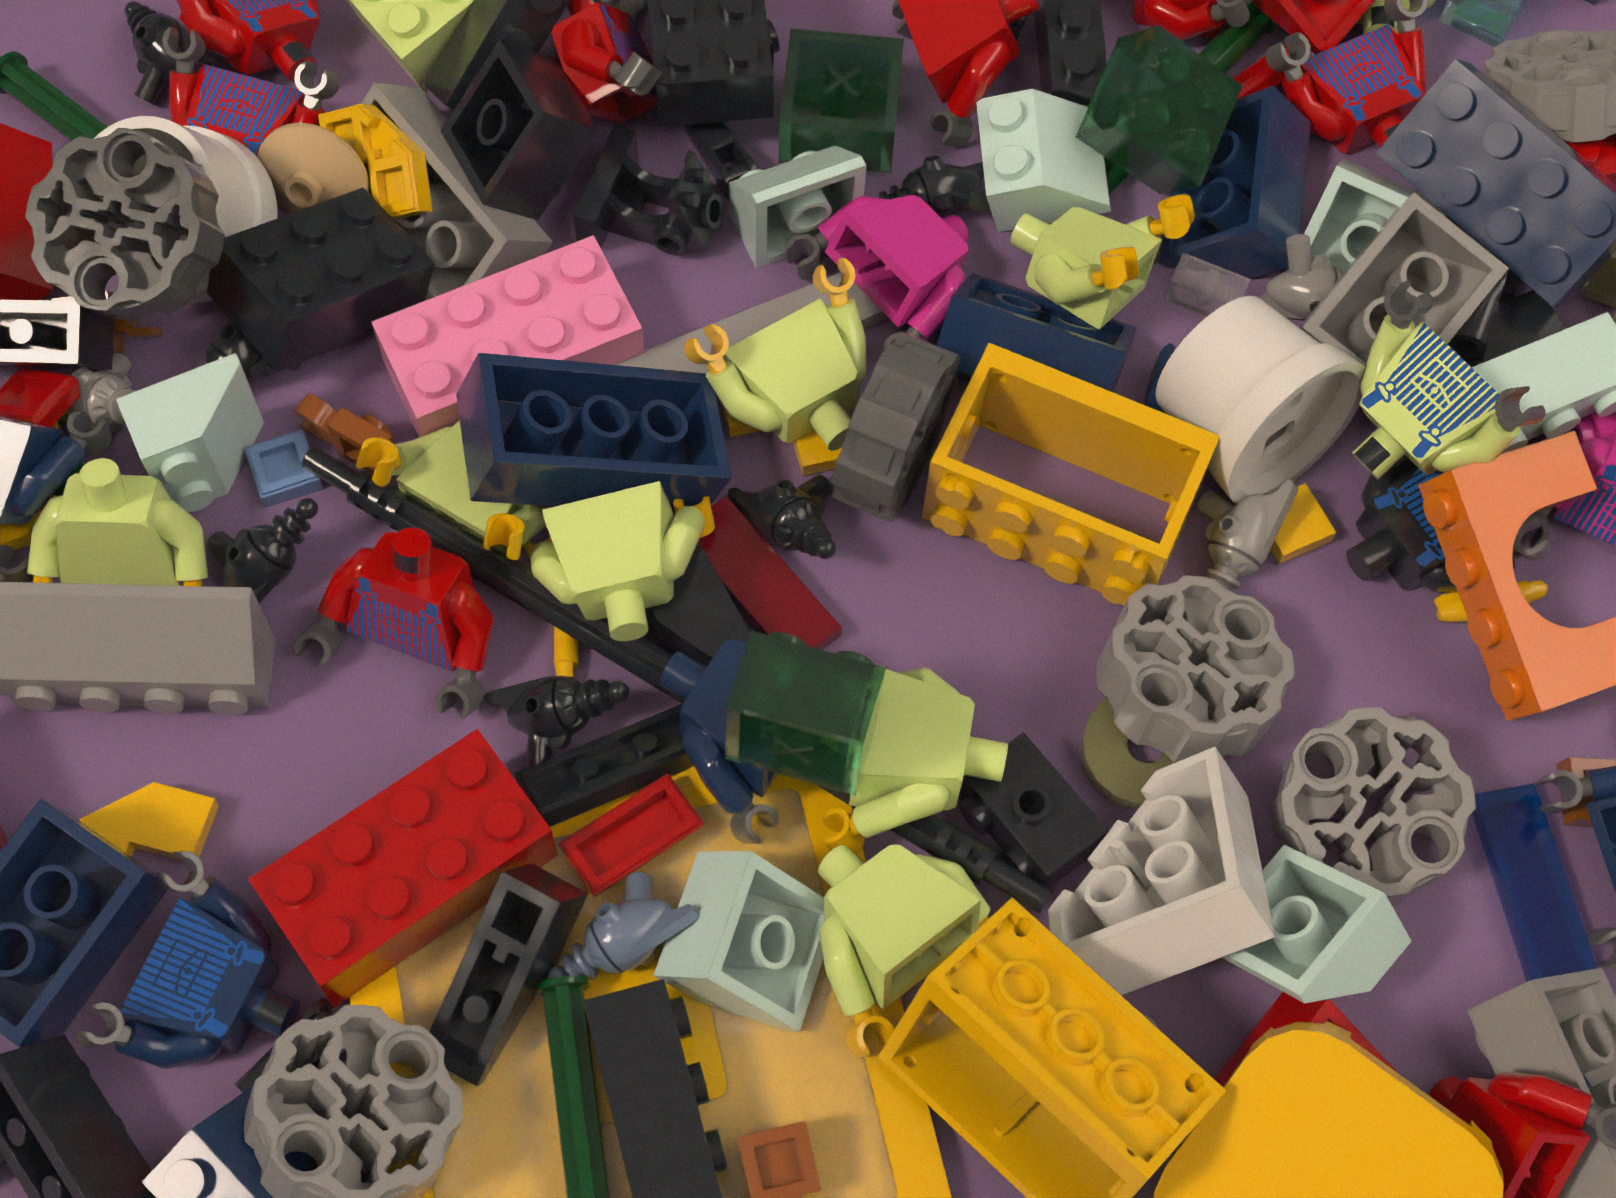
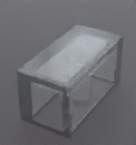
M1183 253L1170 280L1164 300L1207 317L1226 303L1244 297L1251 279Z

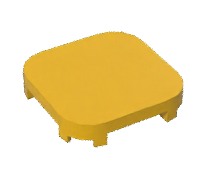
M1325 1021V1024L1295 1022L1276 1029L1271 1027L1252 1044L1249 1052L1224 1084L1223 1088L1226 1090L1224 1095L1186 1136L1174 1154H1171L1154 1191V1198H1503V1172L1492 1147V1141L1472 1120L1467 1124L1350 1039L1351 1032L1328 1021Z

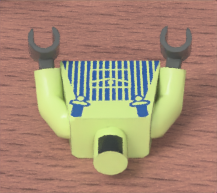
M1410 280L1390 287L1385 294L1384 307L1388 315L1384 317L1371 346L1360 386L1363 397L1359 405L1365 415L1378 429L1358 446L1352 454L1377 479L1404 455L1426 475L1432 474L1437 470L1445 473L1474 462L1491 463L1519 435L1520 426L1536 424L1542 421L1546 415L1543 405L1533 406L1524 413L1521 412L1520 399L1525 393L1529 392V386L1509 388L1499 394L1423 321L1415 328L1412 319L1428 313L1433 306L1434 300L1431 294L1427 292L1419 295L1413 303V308H1410L1405 301L1406 290L1411 284Z

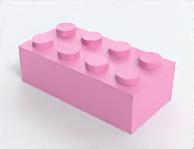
M594 235L372 321L382 360L418 437L444 427H453L460 420L456 393L478 353L615 365L644 353L642 326Z

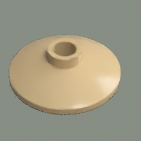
M308 123L286 124L273 130L260 146L257 158L267 170L272 181L277 206L286 214H291L362 187L370 194L369 177L358 154L341 137L323 127Z

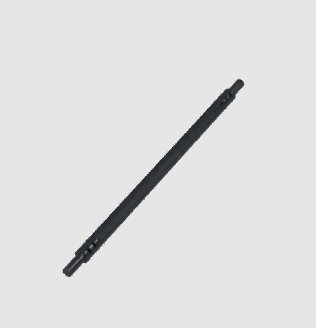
M312 447L305 454L302 460V467L346 493L347 501L350 504L362 509L368 515L380 520L383 524L396 531L411 527L422 529L430 536L432 547L462 557L469 564L471 576L678 702L683 704L686 700L660 685L662 673L673 656L672 654L643 637L631 641L612 639L607 618L595 621L586 620L577 604H562L533 576L532 570L515 560L507 558L504 553L492 546L489 550L483 549L484 541L425 507L407 494L397 490L392 485L388 484L384 487L376 485L372 481L373 474L369 471L358 473L317 447ZM802 734L783 765L849 805L856 765ZM938 814L890 829L926 851L932 857L959 864L975 883L981 885L985 880L1039 914L1043 911L1053 894V890L999 859V850L984 843L976 836L964 831Z

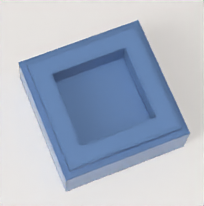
M303 429L244 448L265 508L323 489L320 478L302 467V460L310 449Z

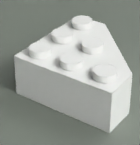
M1216 747L1156 770L1140 790L1146 800L1130 821L1126 823L1117 820L1089 856L1088 861L1093 868L1074 893L1064 889L1048 909L1050 932L1120 995L1275 937L1249 799Z

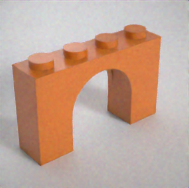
M1572 431L1502 453L1491 463L1474 462L1461 466L1419 484L1418 486L1423 497L1425 516L1435 529L1445 556L1447 575L1457 588L1468 618L1469 634L1479 647L1490 676L1491 693L1495 701L1501 706L1506 721L1540 713L1615 686L1616 616L1582 628H1568L1554 624L1538 614L1529 605L1518 587L1513 570L1512 553L1514 541L1519 528L1532 513L1565 503L1597 490L1576 432Z

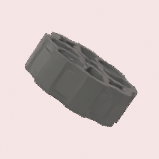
M117 128L110 135L90 139L79 136L55 153L53 166L44 180L32 186L25 218L32 226L35 243L31 258L47 283L61 288L74 298L77 305L99 314L134 322L141 315L157 311L172 314L196 297L197 286L205 273L219 263L225 238L224 232L218 225L216 214L219 195L204 170L180 157L173 148L147 133L129 128ZM147 154V163L144 170L139 175L133 176V168L136 161L142 155ZM137 222L145 227L143 229L127 227V229L118 228L116 230L107 225L109 223L124 225L125 223L133 224ZM181 235L188 236L186 241L180 240ZM157 262L162 266V269L159 268ZM114 275H117L118 287L110 298H106V285Z
M900 332L896 340L892 344L887 345L875 366L864 392L859 398L848 425L843 447L833 473L832 484H834V492L832 498L888 522L894 521L899 510L908 502L942 429L944 418L959 377L958 366L961 359L959 354L905 332Z

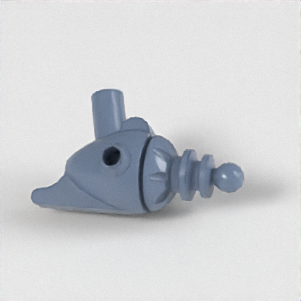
M643 872L631 873L626 878L624 901L616 904L606 902L599 906L596 916L586 927L585 944L583 946L578 942L571 946L573 955L569 953L562 955L563 966L553 967L548 972L547 979L586 975L593 980L598 976L597 969H602L612 974H620L623 971L633 970L639 965L647 966L656 957V947L695 922L699 914L690 904H686L678 909H672L666 901L651 899L652 879L650 876Z

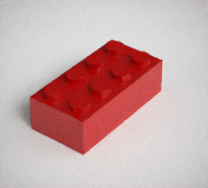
M477 728L248 878V880L325 996L335 1008L485 906L502 871L530 863L541 868L557 857L558 853L551 828Z

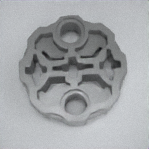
M1570 29L1543 31L1530 37L1507 40L1492 48V58L1484 63V75L1560 139L1570 142L1602 140L1609 135L1616 134V31H1575Z
M1183 575L1177 582L1156 585L1148 583L1126 600L1097 661L1096 679L1098 690L1108 697L1114 710V724L1136 745H1147L1166 753L1174 763L1212 747H1216L1222 757L1226 755L1242 757L1262 741L1280 712L1284 693L1294 679V659L1292 650L1282 643L1274 628V616L1252 596L1237 595L1224 589L1215 579Z
M1382 707L1350 709L1342 718L1330 722L1322 728H1312L1301 739L1282 765L1283 776L1278 796L1271 804L1275 836L1285 842L1286 846L1325 864L1322 859L1326 854V849L1332 844L1338 846L1343 852L1339 856V862L1332 868L1385 893L1391 904L1396 903L1405 895L1415 891L1424 884H1432L1445 875L1466 849L1463 838L1467 829L1468 817L1476 809L1471 776L1458 768L1449 751V740L1422 719L1407 721L1391 716ZM1371 745H1374L1373 750L1375 761L1372 756ZM1409 748L1416 750L1420 755L1412 769L1402 762ZM1315 752L1327 756L1333 764L1334 777L1320 779L1312 775L1306 767L1305 754ZM1376 762L1379 773L1375 778H1372L1366 773ZM1384 785H1387L1389 790L1381 799V805L1378 807L1377 814L1372 818L1370 817L1358 829L1355 828V822L1364 812L1362 809L1366 805V800L1374 796ZM1432 789V794H1413L1407 803L1399 799L1405 791L1419 792ZM1337 809L1345 814L1339 823L1319 822L1309 825L1310 821H1328ZM1371 834L1377 840L1367 851L1364 842ZM1413 834H1424L1435 842L1438 849V859L1435 863L1424 862L1413 853L1411 848V837Z
M344 1005L335 1015L319 1020L301 1019L289 1027L275 1041L269 1061L262 1075L254 1082L246 1107L244 1121V1139L254 1149L255 1156L262 1169L260 1183L273 1198H422L432 1187L444 1164V1155L462 1123V1089L451 1080L445 1067V1049L421 1025L402 1024L389 1018L380 1007L367 1005ZM340 1053H345V1064L339 1059ZM320 1059L317 1068L312 1065L313 1062ZM395 1062L407 1063L415 1068L419 1077L413 1079L400 1077L394 1073L390 1064ZM294 1063L298 1068L290 1073ZM357 1111H359L360 1113L363 1114V1115H361V1114L354 1115L351 1119H349V1118H347L346 1116L343 1115V1114H345V1115H347V1116H351V1115L355 1114ZM296 1151L307 1153L314 1158L318 1168L306 1172L296 1170L287 1163L284 1155ZM414 1156L419 1157L415 1167L408 1164L401 1170H395L392 1174L387 1173L391 1162L395 1165H400L405 1160L409 1161ZM362 1165L369 1171L366 1183H361Z

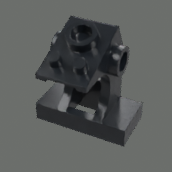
M614 125L573 215L576 242L594 235L600 248H602L608 233L611 232L654 245L659 250L670 255H682L685 251L706 252L714 230L722 221L725 205L710 180L709 170L702 167L693 151L688 150L684 159L685 167L678 178L670 179L656 176L638 166L636 131ZM646 202L668 208L669 212L662 215H651L642 213Z

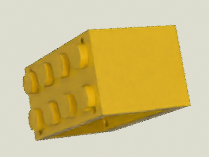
M988 343L930 461L922 518L931 521L935 528L942 529L945 534L967 536L986 544L993 553L1009 560L1022 559L1043 568L1050 577L1067 584L1077 582L1101 592L1105 599L1115 605H1125L1126 600L1141 587L1148 583L1159 584L1197 497L1220 437L1193 424ZM979 426L1169 503L1170 506L1164 518V521L1169 523L1160 544L962 463Z
M1013 897L927 976L878 1055V1058L1026 1198H1133L1226 1092L1218 1082ZM1185 1086L1190 1088L1192 1092H1189Z

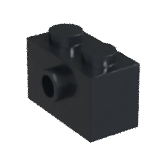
M1024 732L1008 743L1001 782L968 775L963 777L958 797L961 801L959 808L968 824L978 834L983 835L987 832L1003 851L1000 853L1001 860L1048 888H1051L1085 862L1107 834L1108 829Z

